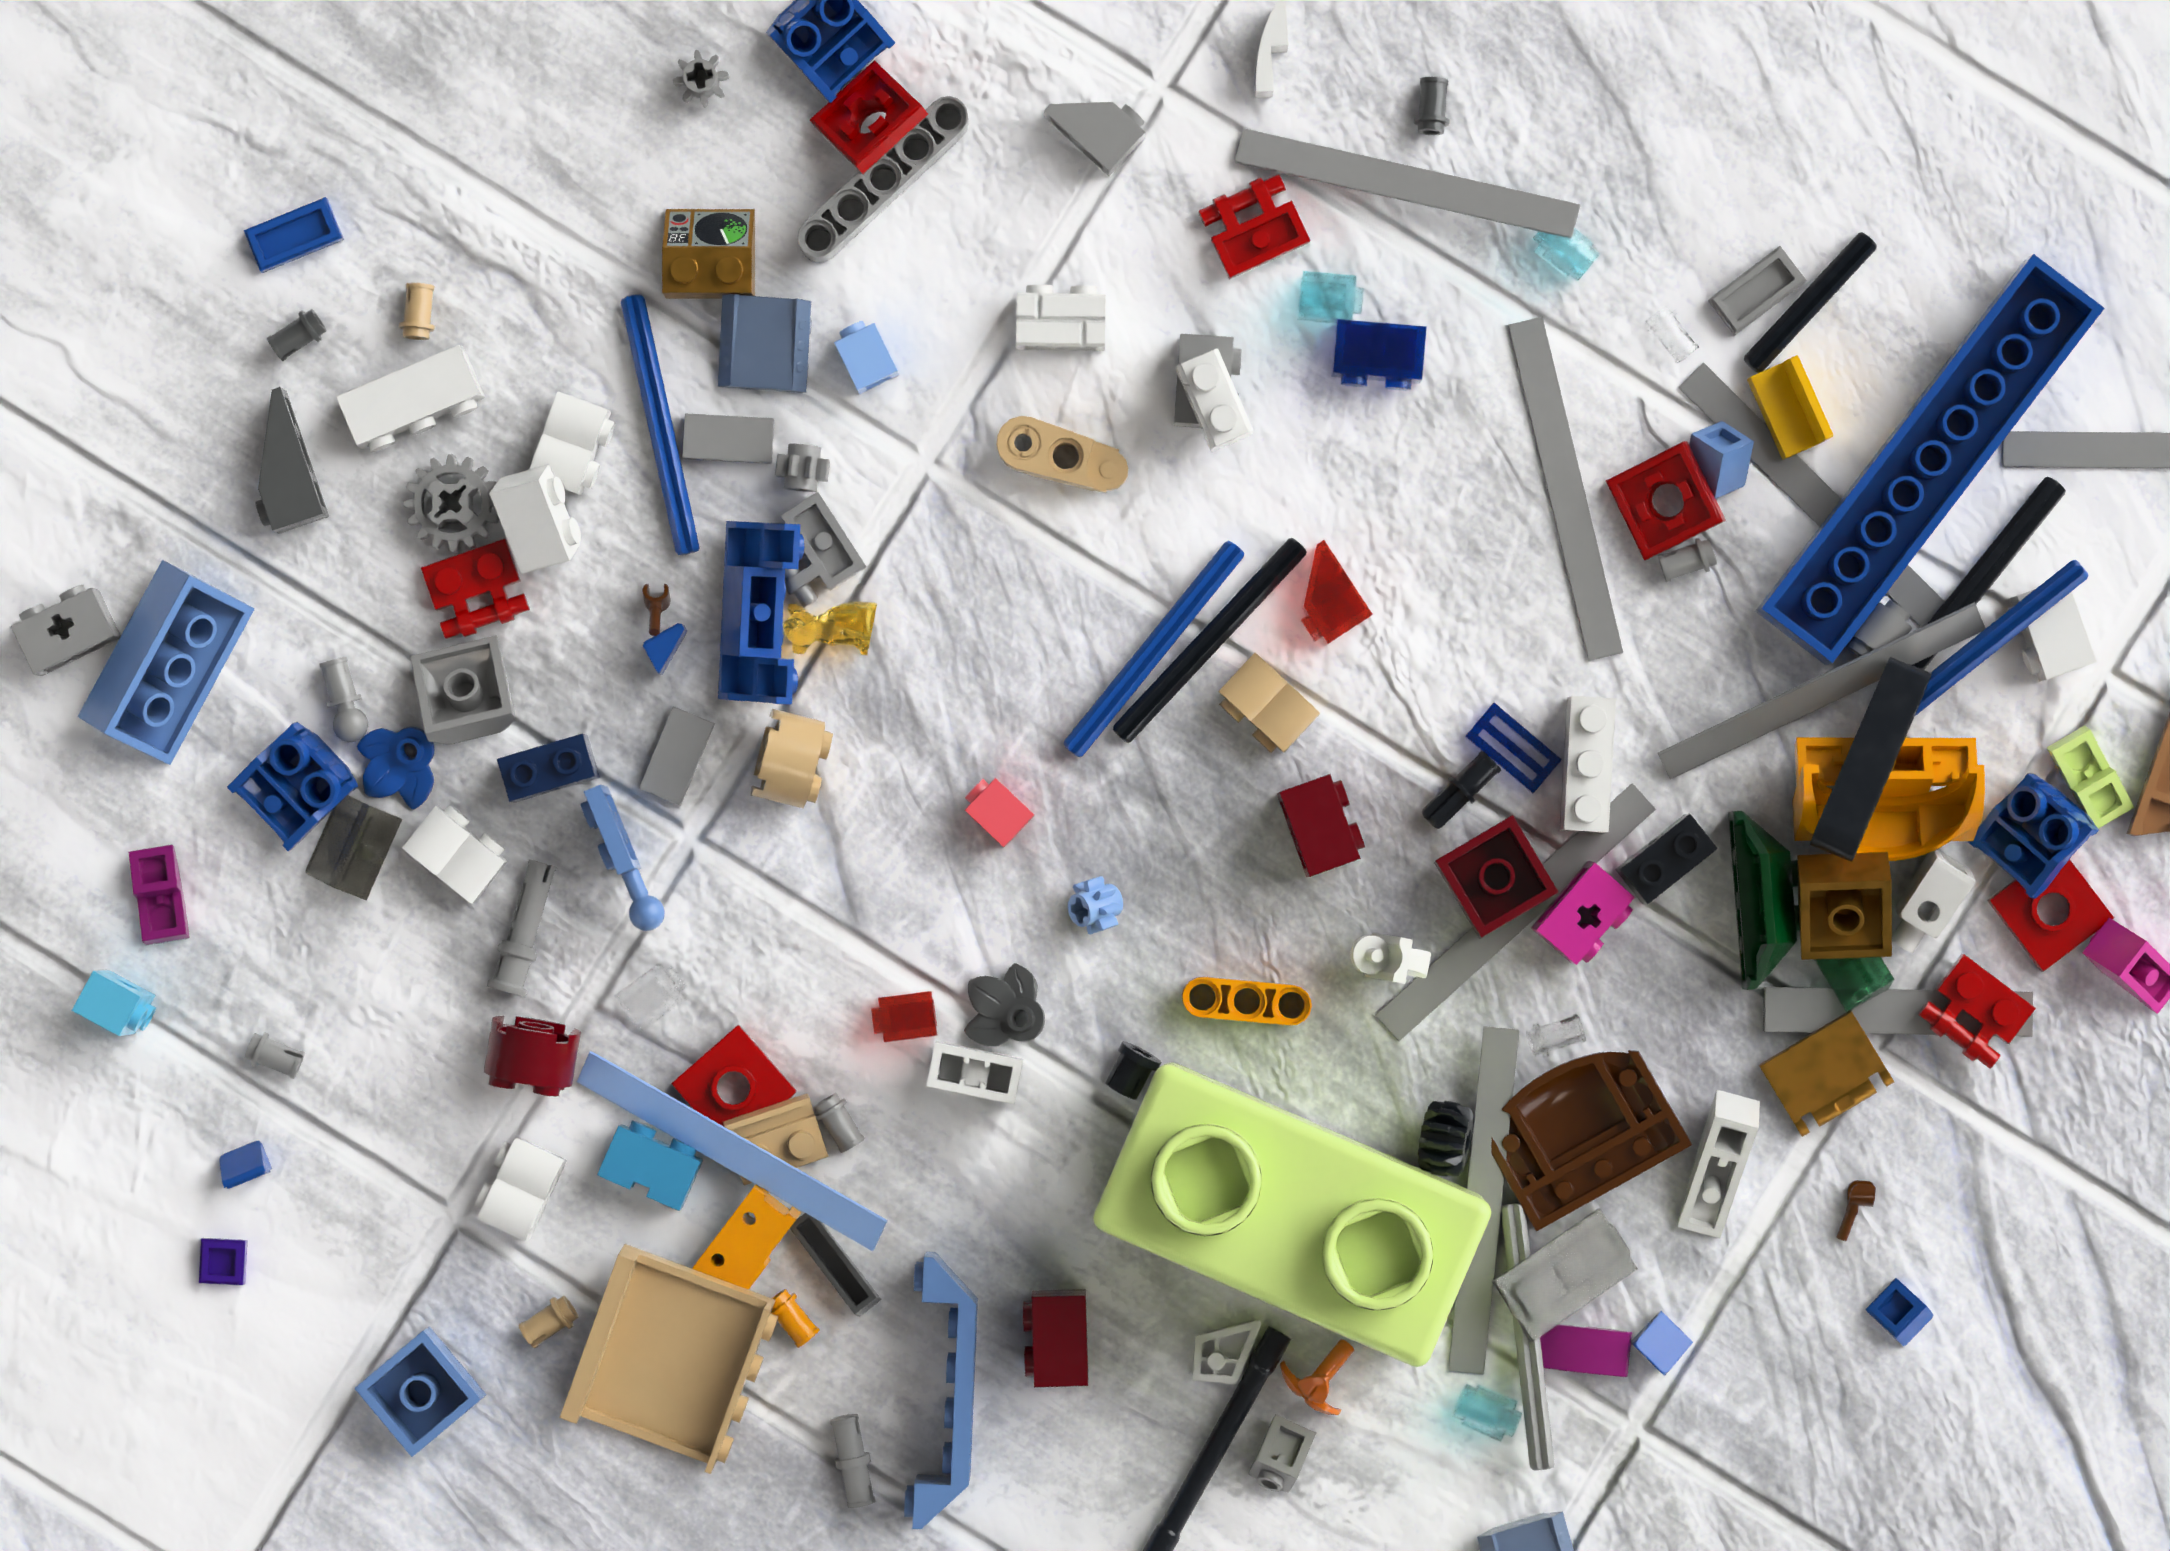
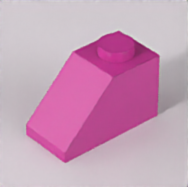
M2108 918L2101 929L2092 936L2090 943L2082 953L2102 973L2158 1014L2170 999V964L2145 939Z

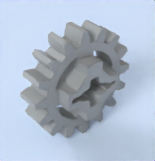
M448 454L446 465L443 466L437 459L432 458L430 459L432 468L430 472L427 473L420 468L415 470L417 476L421 479L419 484L407 483L406 485L408 490L415 493L414 499L403 501L404 507L414 509L415 514L410 516L407 522L411 526L421 524L422 528L419 530L417 537L424 540L433 535L432 547L438 550L444 541H448L450 551L458 552L459 541H464L472 549L475 547L473 536L479 534L488 538L490 534L484 527L486 523L499 522V518L491 513L494 504L489 494L497 482L488 481L485 483L483 479L489 470L482 466L475 472L472 471L473 459L469 457L464 459L461 466L457 465L456 457L453 454ZM448 474L465 476L457 484H444L438 479ZM478 490L482 497V507L479 516L473 511V497L478 493ZM428 491L432 495V510L426 517L424 497ZM461 493L462 496L458 500L462 506L461 510L457 513L453 510H448L445 513L444 510L447 507V503L443 500L445 496L450 494L456 497ZM461 522L467 527V529L456 533L440 531L448 523Z

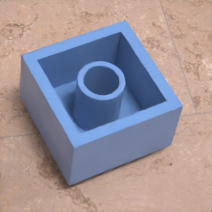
M430 1326L419 1333L354 1388L411 1457L416 1455L487 1395Z

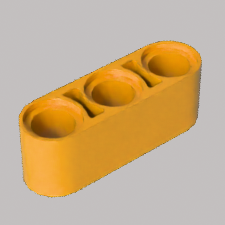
M1196 977L1184 986L1182 992V1003L1186 1010L1192 1015L1202 1018L1298 1025L1307 1019L1312 1008L1311 998L1308 993L1301 987L1290 984ZM1198 984L1209 985L1215 994L1214 1003L1211 1007L1204 1010L1194 1008L1189 1001L1190 991ZM1243 988L1253 989L1259 996L1258 1007L1249 1014L1240 1013L1234 1006L1235 994ZM1287 992H1295L1303 1000L1302 1012L1293 1018L1283 1016L1278 1007L1280 998Z

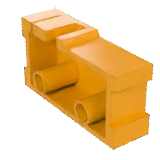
M755 1185L692 1269L749 1290L771 1261L769 1255L797 1220L801 1212L793 1206L791 1209L787 1208L771 1196L768 1191ZM748 1212L753 1213L755 1218L751 1217ZM717 1254L722 1255L724 1259H721Z

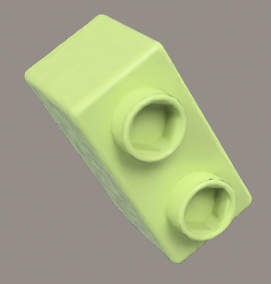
M1171 1062L1159 1067L1153 1075L1094 1212L1093 1219L1096 1227L1107 1234L1406 1364L1419 1367L1425 1365L1433 1353L1490 1220L1491 1208L1483 1197L1474 1191L1178 1063Z

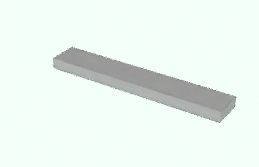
M1764 987L1763 1031L1813 1033L1851 1010L1865 1034L1937 1035L1930 1030L1931 1024L1920 1017L1918 1013L1927 1001H1930L1942 1010L1949 1000L1936 990ZM2014 991L2033 1005V992ZM1961 1010L1955 1020L1973 1034L1981 1026L1980 1023L1963 1010ZM2033 1013L2016 1036H2033Z

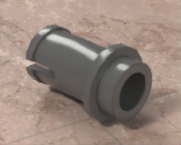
M1441 77L1420 78L1419 116L1414 118V124L1418 125V133L1442 135L1444 134L1445 127L1449 126V119L1445 117L1448 80Z
M313 309L306 313L300 311L298 319L274 335L267 337L270 346L282 361L314 339L317 342L322 340L320 335L327 330Z

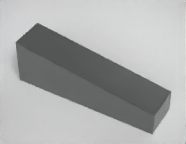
M804 1213L790 1227L791 1231L855 1315L860 1317L882 1300L821 1221Z

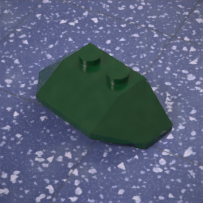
M1743 811L1728 812L1741 982L1742 989L1753 990L1759 987L1797 942V932H1800L1799 905H1794L1793 887H1798L1797 860L1791 861L1790 851Z

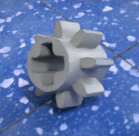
M695 50V60L689 63L678 60V64L683 70V77L674 78L673 83L678 87H687L682 98L685 103L696 97L700 98L703 107L706 108L708 106V98L715 94L720 98L725 96L721 88H719V81L729 79V74L726 71L716 72L715 68L720 60L717 55L712 56L707 61L702 59L699 50ZM704 69L707 76H713V78L706 80V87L698 89L696 83L690 81V79L697 77V70Z
M788 444L787 455L777 454L775 475L777 477H785L784 489L817 492L818 481L828 482L830 461L829 459L821 458L822 447Z

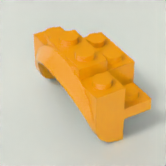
M1796 738L1794 747L1797 786L1792 799L1794 841H1811L1832 792V789L1827 786L1835 785L1854 738ZM1905 738L1856 853L1888 852L1889 861H1897L1925 855L1951 841H1974L1982 820L1985 798L1984 765H1978L1976 738ZM1931 786H1946L1929 792Z

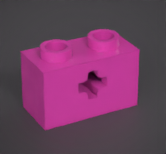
M1588 861L1533 924L1531 929L1570 963L1577 965L1581 960L1587 963L1603 946L1604 943L1600 938L1610 926L1617 929L1633 911L1629 904L1635 897L1599 865ZM1581 906L1588 909L1592 906L1595 907L1591 912V916L1595 919L1591 925L1584 922L1580 925L1577 924L1581 919L1580 914L1577 912Z

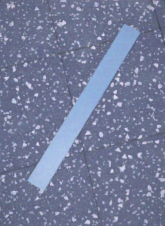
M589 1052L577 1080L578 1083L684 1144L695 1148L698 1152L869 1250L874 1251L888 1220L596 1053Z

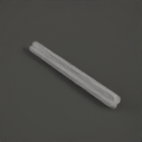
M1520 1203L1506 1204L1501 1207V1219L1529 1465L1535 1471L1547 1470L1554 1467V1455L1527 1219Z

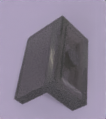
M348 795L331 811L307 865L306 874L333 888L367 900L402 822V818Z

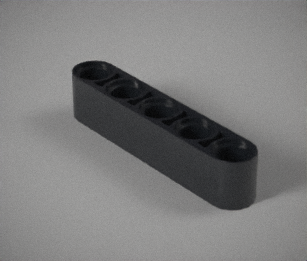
M1889 658L1810 842L1811 846L1848 861H1853L1924 696L1932 673L1895 658Z

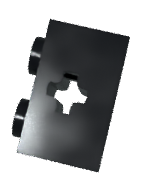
M1684 814L1615 870L1642 904H1649L1718 848L1691 814Z

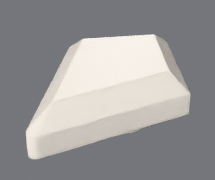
M1255 1320L1195 1335L1192 1381L1237 1384L1260 1330L1261 1321Z

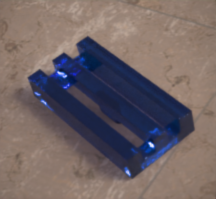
M1494 702L1464 736L1478 749L1484 751L1497 765L1532 794L1562 760ZM1494 716L1497 717L1547 759L1548 763L1542 767L1489 721ZM1485 730L1536 773L1537 776L1531 780L1483 740L1479 733Z

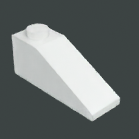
M1716 1090L1703 1128L1677 1227L1721 1238L1759 1129L1760 1101Z

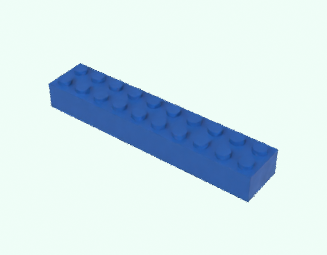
M2035 254L2025 259L1755 612L1824 665L1833 663L2105 308Z

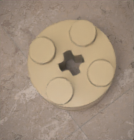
M772 709L769 717L777 719L775 728L768 726L765 728L754 775L758 776V779H762L761 786H752L751 796L804 808L807 801L816 803L822 777L815 774L819 758L827 759L833 733L825 731V722Z

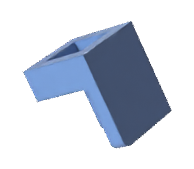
M1723 421L1692 433L1689 443L1715 499L1745 485L1754 444L1753 440Z

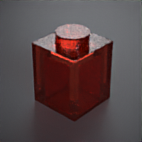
M933 990L879 997V1007L871 1008L874 1034L883 1033L884 1042L938 1035Z

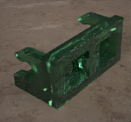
M1881 957L1814 959L1846 1013L1888 990L1895 980Z

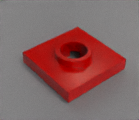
M874 60L836 95L837 98L831 103L828 102L810 119V122L849 162L864 174L921 122L928 113L915 98ZM877 112L886 113L885 119L880 115L873 124L868 126L871 132L861 133L862 123L868 116Z
M1683 441L1606 480L1644 561L1726 521L1687 441ZM1664 484L1677 486L1683 496V508L1678 514L1671 517L1661 515L1653 505V495L1656 489Z
M2070 859L2047 889L2036 899L2030 898L2025 893L2026 890L2016 880H2013L1987 900L2041 972L2047 970L2101 929L2108 918L2114 919L2113 915ZM2048 893H2058L2067 900L2069 914L2067 919L2059 925L2051 926L2045 924L2037 914L2039 900Z
M737 1025L671 1083L695 1111L723 1127L724 1121L786 1101L798 1092L740 1025ZM736 1071L742 1073L747 1078L750 1084V1091L748 1097L743 1102L732 1105L720 1098L717 1085L722 1075L727 1072Z

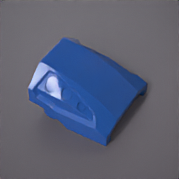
M794 0L777 16L766 32L830 103L837 98L836 94L867 64L886 48L890 49L896 43L858 0Z
M296 722L291 724L273 743L262 751L227 788L232 793L236 792L277 833L284 842L282 846L287 851H290L359 785L349 767L317 734Z
M2028 773L2017 787L1992 809L1979 826L1974 841H1968V843L1989 856L2026 890L2025 893L2030 898L2036 899L2047 889L2075 852L2089 837L2097 834L2099 829L2092 819L2060 790L2037 775Z

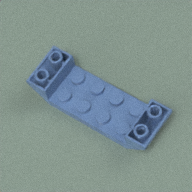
M926 1252L924 1262H916L914 1291L922 1292V1302L958 1304V1308H950L948 1338H957L956 1353L948 1352L946 1383H955L954 1397H947L945 1401L944 1428L953 1429L952 1442H945L943 1446L942 1473L951 1474V1476L917 1474L914 1485H907V1490H905L904 1517H913L912 1529H922L969 1486L971 1476L978 1298L936 1252Z

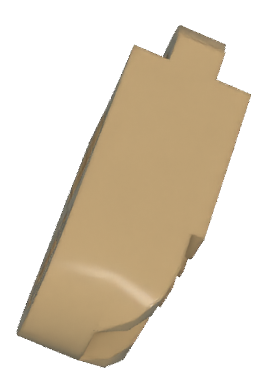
M1018 416L1012 418L1002 425L997 434L996 446L1001 460L1007 467L1017 472L1102 493L1118 489L1125 483L1128 477L1127 461L1119 453V449L1033 417ZM1021 434L1028 436L1032 441L1030 449L1019 451L1014 444L1017 436ZM1071 446L1078 452L1079 460L1074 467L1062 469L1054 463L1053 454L1059 447Z

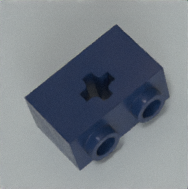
M583 733L497 759L509 802L513 803L600 778L588 735Z

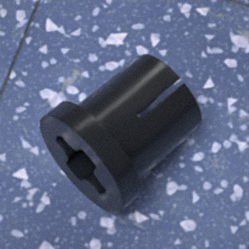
M1122 1041L1118 1049L1121 1054L1105 1084L1114 1091L1130 1099L1137 1100L1152 1070L1156 1071L1160 1067L1161 1061L1142 1048Z

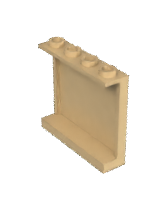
M624 1244L614 1264L559 1418L575 1424L580 1417L587 1418L707 1463L705 1472L711 1474L717 1461L726 1462L734 1438L727 1436V1432L732 1420L740 1423L749 1397L741 1394L746 1380L755 1382L764 1357L756 1353L761 1339L769 1342L779 1317L771 1314L776 1300Z

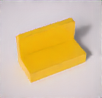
M1798 355L1747 379L1782 460L1833 437V432Z

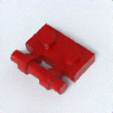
M1279 174L1264 181L1261 177L1249 182V188L1229 197H1226L1225 194L1212 199V205L1198 211L1205 227L1221 220L1226 231L1211 237V241L1229 280L1298 249L1311 241L1293 201L1279 207H1275L1271 197L1286 190ZM1257 203L1262 214L1239 224L1235 213Z
M505 538L421 567L435 610L438 611L453 605L456 617L440 622L445 639L462 634L463 637L476 634L477 628L500 621L501 624L515 620L514 615L530 610L524 593L508 599L504 587L521 582L507 539ZM491 592L494 604L470 612L467 600Z
M1961 954L1935 989L1949 1000L1948 1003L1941 1010L1930 1001H1927L1918 1015L1931 1024L1930 1030L1938 1036L1946 1035L1962 1047L1963 1055L1971 1061L1979 1060L1990 1069L2000 1057L1998 1052L1987 1045L1992 1036L1996 1035L2006 1044H2010L2036 1008L1968 956ZM1961 1010L1981 1024L1975 1034L1955 1021Z

